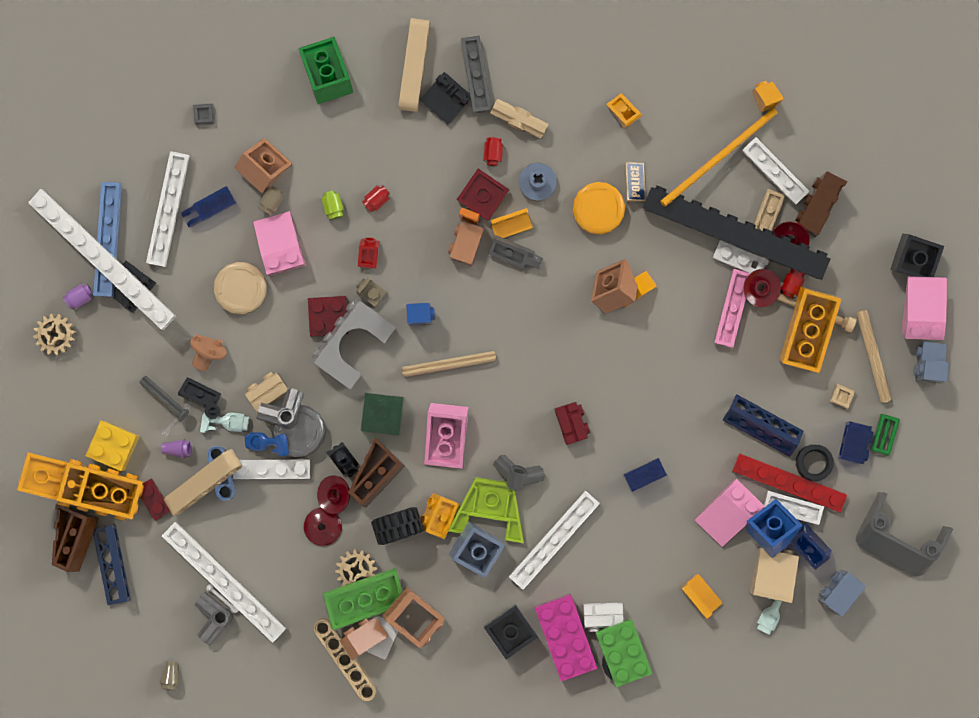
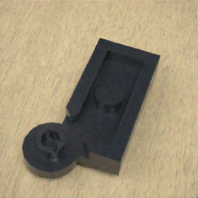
M186 377L178 392V396L205 408L207 418L216 419L220 414V408L216 404L221 397V393Z

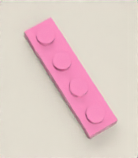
M736 269L732 271L714 340L715 344L730 348L734 346L746 300L743 286L745 279L750 274L748 272Z

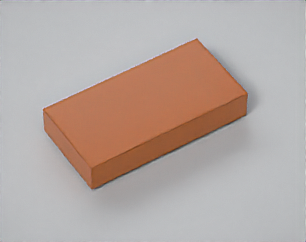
M462 207L459 212L461 220L474 225L478 224L480 219L478 213Z

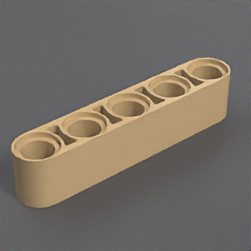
M415 18L410 20L398 110L418 112L430 20Z
M233 449L222 453L164 498L172 515L177 516L183 513L241 469L243 465Z
M322 618L318 620L314 625V632L357 695L364 701L372 700L376 694V686L356 658L353 660L350 658L349 664L341 663V655H348L339 641L342 639L341 635L337 630L331 629L329 619ZM319 623H326L328 625L326 633L319 631ZM330 639H337L339 647L336 649L331 648L329 645ZM352 671H359L362 675L361 679L354 680L351 677ZM364 687H370L373 691V694L371 696H365L362 693V689Z

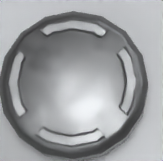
M300 405L296 418L297 423L293 428L285 429L276 424H273L272 427L273 438L285 433L289 455L294 457L308 456L317 451L323 443L325 436L324 421L320 414L311 407ZM285 415L282 421L289 422L292 416Z

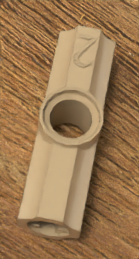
M499 99L496 100L490 112L491 115L507 122L512 128L525 131L539 139H542L549 125L532 116L525 109L515 108Z

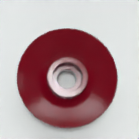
M783 222L773 230V236L780 238L781 235L785 237L793 235L795 238L792 239L791 243L798 245L800 242L809 246V233L804 226L797 222Z
M757 269L751 272L745 279L743 286L745 298L749 303L757 307H767L773 304L778 299L781 291V283L778 276L767 269ZM762 284V290L758 291L757 286Z
M336 475L328 476L321 481L317 491L319 505L325 512L338 514L346 509L350 501V494L348 493L350 488L347 482L342 477Z
M321 507L312 510L304 521L306 537L309 541L319 546L332 544L339 538L342 531V522L339 515L327 513ZM320 523H324L326 525L325 530L322 531L319 529Z

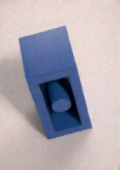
M430 303L406 304L407 323L409 326L432 325V320H435V308L431 307Z

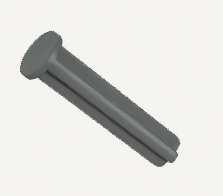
M144 376L139 383L178 417V422L188 415V409L184 410L150 378Z

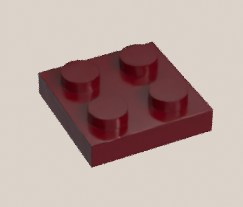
M478 168L456 200L471 211L478 213L486 221H489L510 189Z
M346 296L308 298L310 337L325 336L328 332L332 333L336 327L334 324L340 316L343 317L347 312Z

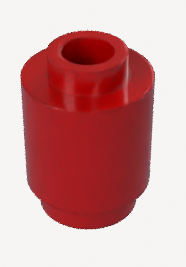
M488 137L486 142H484L483 161L487 162L489 166H498V163L502 162L503 143H501V138Z
M376 185L364 196L365 199L362 203L372 213L374 210L377 211L390 199L388 197L390 193L383 185L381 187Z
M790 269L781 286V290H784L783 294L794 298V295L798 296L800 287L803 286L805 281V274Z

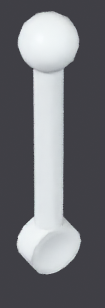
M207 585L206 590L212 592L230 607L232 613L238 612V609L220 595L213 585Z

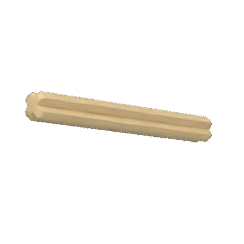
M867 310L857 312V317L881 403L890 402L891 395Z
M494 351L404 366L402 367V374L404 377L494 362L496 361V355Z

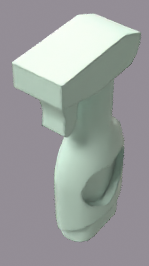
M204 412L200 432L206 433L209 430H216L215 427L209 426L210 423L221 424L228 431H248L249 417L245 416V414L230 412L222 417L218 416L216 419H209Z
M774 600L771 607L763 610L757 622L759 624L757 629L769 635L771 631L775 630L780 620L779 607L782 601Z

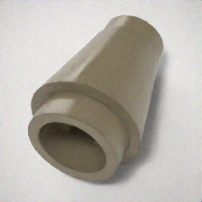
M165 662L160 684H162L161 689L177 690V685H179L177 662Z

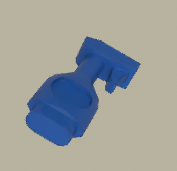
M251 432L249 435H245V447L251 451H264L269 445H276V449H273L272 452L278 453L279 456L289 455L285 433L277 435L275 438H269L261 432Z

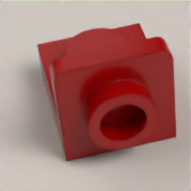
M371 237L361 239L357 267L377 268L380 241Z

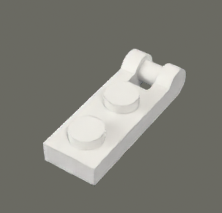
M721 240L712 259L748 273L757 269H764L769 263V260ZM753 261L758 263L756 269L751 267Z

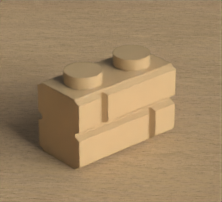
M270 372L263 377L264 381L259 385L254 383L247 388L248 392L245 393V396L256 412L261 402L273 405L286 395L289 388L279 373L273 374V372Z

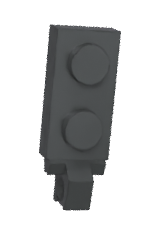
M495 235L488 253L523 269L530 266L539 269L543 258L536 255L531 249Z

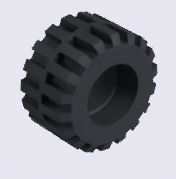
M417 507L400 510L376 518L371 522L378 545L389 544L419 534L424 530Z

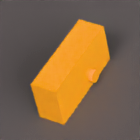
M800 287L779 358L782 363L820 373L842 300L841 298Z

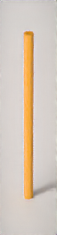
M772 108L664 197L660 201L661 204L666 207L777 115V110Z

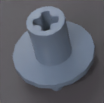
M530 164L520 174V190L530 200H545L556 189V175L545 164Z

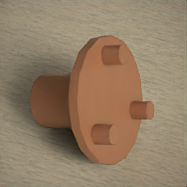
M199 334L193 336L190 340V346L197 353L192 361V365L198 370L207 371L212 359H224L227 352L222 345L223 341L221 339L216 341Z

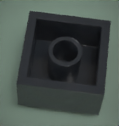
M902 233L890 270L911 277H934L944 246Z
M516 604L484 625V629L505 659H508L538 638L536 632Z

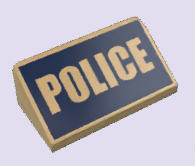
M626 162V202L646 201L644 163Z

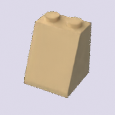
M759 548L749 593L792 603L799 556L794 555L795 551L783 549V553L779 552L772 558L763 548Z

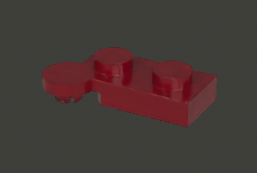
M151 478L144 482L140 498L154 521H157L171 511L154 480Z

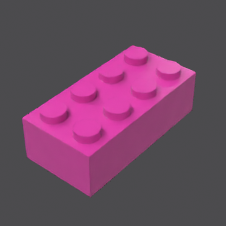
M571 594L534 606L560 681L597 669Z

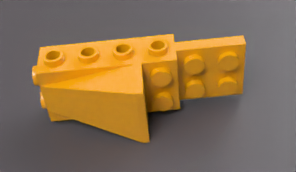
M30 452L26 453L17 491L58 501L59 505L69 507L70 504L76 505L77 509L88 512L89 509L96 510V514L107 516V514L115 515L114 518L126 521V518L133 519V516L136 515L138 510L137 501L139 496L142 495L144 488L143 482L137 479V475L127 473L126 476L119 475L117 470L108 468L107 471L100 470L101 466L90 463L89 466L81 464V461L70 459V462Z

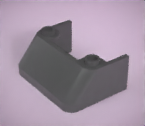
M878 492L856 535L857 545L912 575H923L941 555L953 528L943 526L936 541H926L921 549L918 550L886 533L889 527V519L879 511L888 494Z

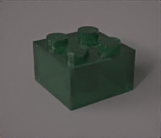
M365 393L361 431L400 436L404 397Z

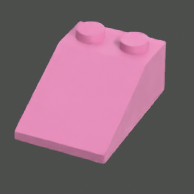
M290 211L253 222L263 264L269 277L306 266Z
M907 277L902 332L905 339L944 340L947 278Z
M437 403L430 404L427 417L424 464L463 468L469 407Z
M733 479L701 512L695 521L723 547L747 525L748 519L763 509L764 505L737 479Z

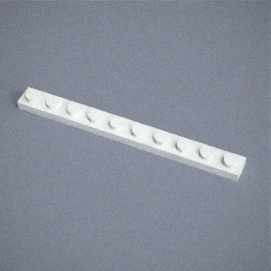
M40 189L28 202L161 330H165L174 320L176 315L43 189Z

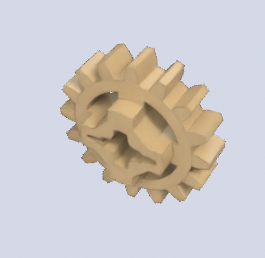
M50 314V318L43 316L44 322L37 321L39 328H34V330L38 333L33 338L39 340L35 344L36 346L42 345L41 351L47 350L49 355L54 351L55 355H59L60 350L66 353V347H73L70 341H76L72 337V334H75L76 331L71 330L74 324H68L69 318L65 317L62 320L61 314H58L56 318L54 314ZM49 323H52V326L47 329L45 328ZM63 325L66 328L67 334L62 330ZM51 333H58V337L51 336ZM43 335H45V337H46V339H47V344L45 343V341H44V339H43ZM65 341L62 345L56 347L59 342Z
M357 549L353 550V554L347 551V557L340 556L342 563H336L340 569L336 570L335 573H340L341 576L337 580L344 581L342 586L356 582L361 576L368 578L376 575L373 571L377 570V567L372 565L376 561H370L371 554L369 553L365 556L364 550L360 554L357 553ZM357 557L354 563H346L350 558ZM364 560L367 562L369 570L365 569L363 565ZM359 562V569L362 571L354 577V571L351 568L355 567ZM344 570L348 571L350 575L349 580L345 577Z

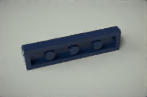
M737 394L723 418V421L789 457L798 447L804 432L800 428ZM737 402L742 404L745 409L737 407ZM754 413L760 414L762 419L755 417ZM771 422L778 424L779 428L772 426ZM787 431L795 433L797 435L796 438L790 436Z
M116 525L95 529L93 536L107 605L128 602L131 600ZM106 531L108 541L106 544L99 540L98 532ZM106 549L110 551V563L103 559V553ZM109 568L114 570V582L107 578L106 573ZM113 587L117 588L119 599L111 600L110 592Z

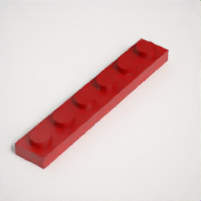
M740 453L732 472L840 513L847 497L845 493Z

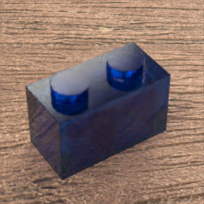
M850 421L846 422L838 459L864 464V461H867L869 457L868 443H871L874 432L871 431L872 427Z
M659 458L622 474L630 492L667 476Z
M805 522L790 543L816 570L830 559L832 550Z

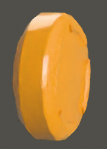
M595 182L586 185L578 192L573 202L572 212L576 223L582 230L590 234L603 235L612 232L619 226L624 217L625 203L623 196L615 187L608 183Z

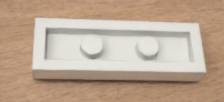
M767 491L764 507L777 499L796 519L817 525L820 524L824 506Z

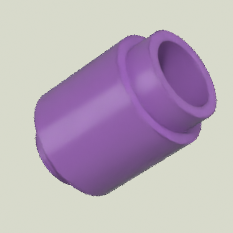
M81 283L68 291L63 299L71 310L74 308L78 309L92 300L91 295L93 292L88 284L84 286Z

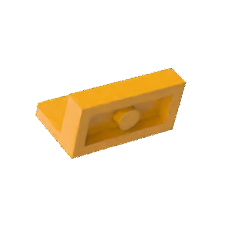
M527 208L491 220L494 234L502 238L533 229Z
M696 574L681 587L683 592L706 619L722 604V601L699 574Z

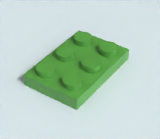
M632 618L595 632L616 687L653 674Z

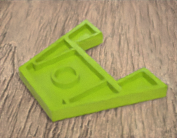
M475 477L448 532L462 533L470 516L507 521L505 540L524 543L515 490L508 488L506 481Z

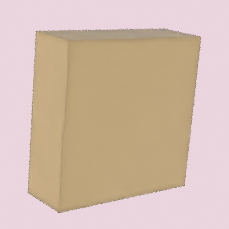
M836 384L829 402L848 409L855 391Z

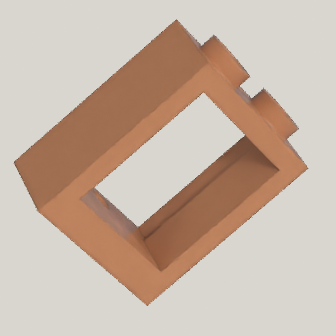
M408 586L383 614L386 622L419 648L429 643L431 635L435 630L438 631L443 626V621L445 620L440 612ZM413 599L435 617L418 639L395 621Z

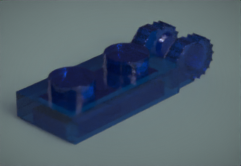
M225 186L194 203L193 206L184 210L181 214L183 217H187L195 211L199 214L198 217L187 222L190 228L237 203L228 187Z

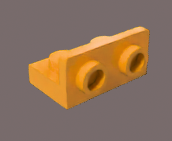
M433 493L427 501L425 513L420 517L424 528L423 531L445 539L459 503Z

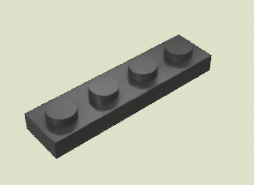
M480 35L461 38L472 112L475 114L491 111L492 106Z

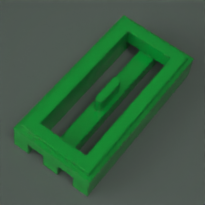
M880 414L870 448L871 451L890 456L900 421L899 418ZM884 418H885V419H887V420H886V424H885L884 431H883V434H882V438H881V441H880V445H879V448H876L877 443H878V439H879V436H880V432H881V429H882V425H883V422H884ZM894 421L887 448L883 450L890 423Z

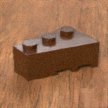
M828 171L820 178L816 177L812 185L815 189L812 195H807L803 203L806 206L803 212L799 211L795 221L804 226L810 235L817 237L826 223L834 203L837 202L843 186L845 187L848 181Z
M374 437L370 450L366 454L362 467L358 471L348 493L363 507L367 508L405 465Z
M56 504L57 522H54L56 537L53 540L52 565L66 572H79L99 518L71 505L66 507Z

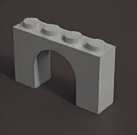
M358 299L348 304L346 314L337 319L334 324L336 327L332 333L328 332L325 335L323 345L320 348L317 347L311 355L313 357L311 361L349 389L353 387L362 374L347 364L340 355L339 343L343 335L352 329L361 328L385 343L396 329V327Z

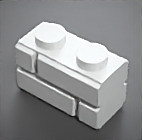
M623 603L583 604L584 628H588L589 632H596L600 628L622 622Z

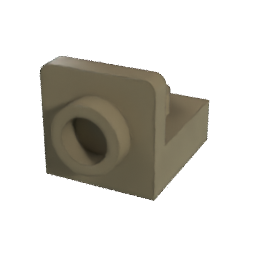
M369 277L366 280L363 278L356 286L358 288L357 294L374 307L387 294L384 289Z

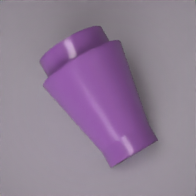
M183 439L162 443V454L186 458V456L191 455V442Z

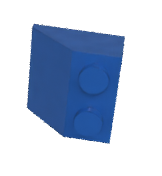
M775 499L747 520L746 531L773 558L789 545L802 528V524Z

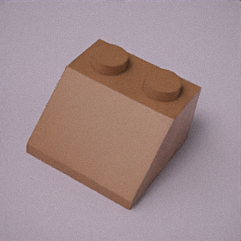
M264 138L244 152L234 168L256 189L263 193L268 187L270 188L292 163Z
M626 259L596 272L591 302L606 314L635 302L637 284Z

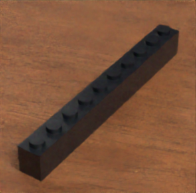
M658 185L655 188L651 187L643 206L644 210L818 280L823 279L831 258L827 257L828 253L820 250L813 252L809 250L810 246L800 242L798 245L791 243L792 239L783 235L780 238L773 236L774 232L765 228L762 231L755 228L756 225L751 222L745 221L744 224L738 222V217L730 214L723 216L719 214L720 210L709 207V210L703 208L702 203L692 199L691 202L684 200L685 196L681 194L664 207L660 201L668 195L666 193L667 189Z

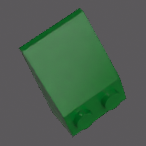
M335 37L298 48L317 105L354 93Z

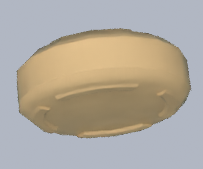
M235 262L225 266L219 271L214 282V294L217 302L223 309L233 314L245 315L254 312L262 305L267 293L264 275L257 267L245 262Z

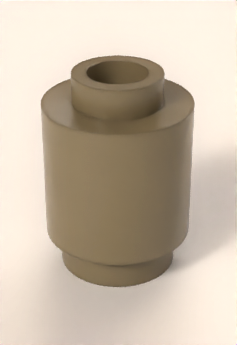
M274 186L272 189L268 187L259 202L258 209L271 216L273 212L277 211L284 199V196H282L283 191Z

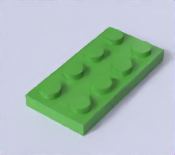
M393 568L322 593L331 629L336 630L386 612L402 593L397 570Z

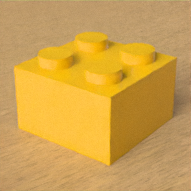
M101 420L85 456L119 471H125L140 435Z

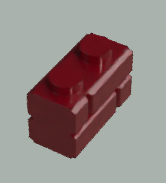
M573 402L554 409L566 445L588 438L587 434H590V429L587 422L583 423L581 416L585 414L581 404L577 405V402Z

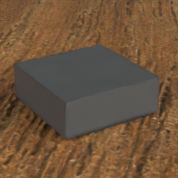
M213 104L193 105L195 125L214 123Z

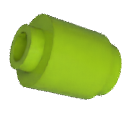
M335 191L323 193L324 197L321 198L325 216H328L329 220L343 217L342 212L344 209L339 193H335Z

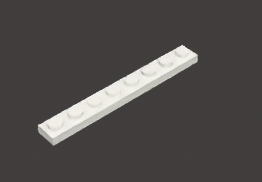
M174 522L162 535L177 552L272 643L285 631L286 627L177 522Z

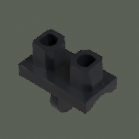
M343 442L339 443L338 446L335 445L333 450L326 452L343 475L346 474L348 477H351L358 472L356 466L359 463Z

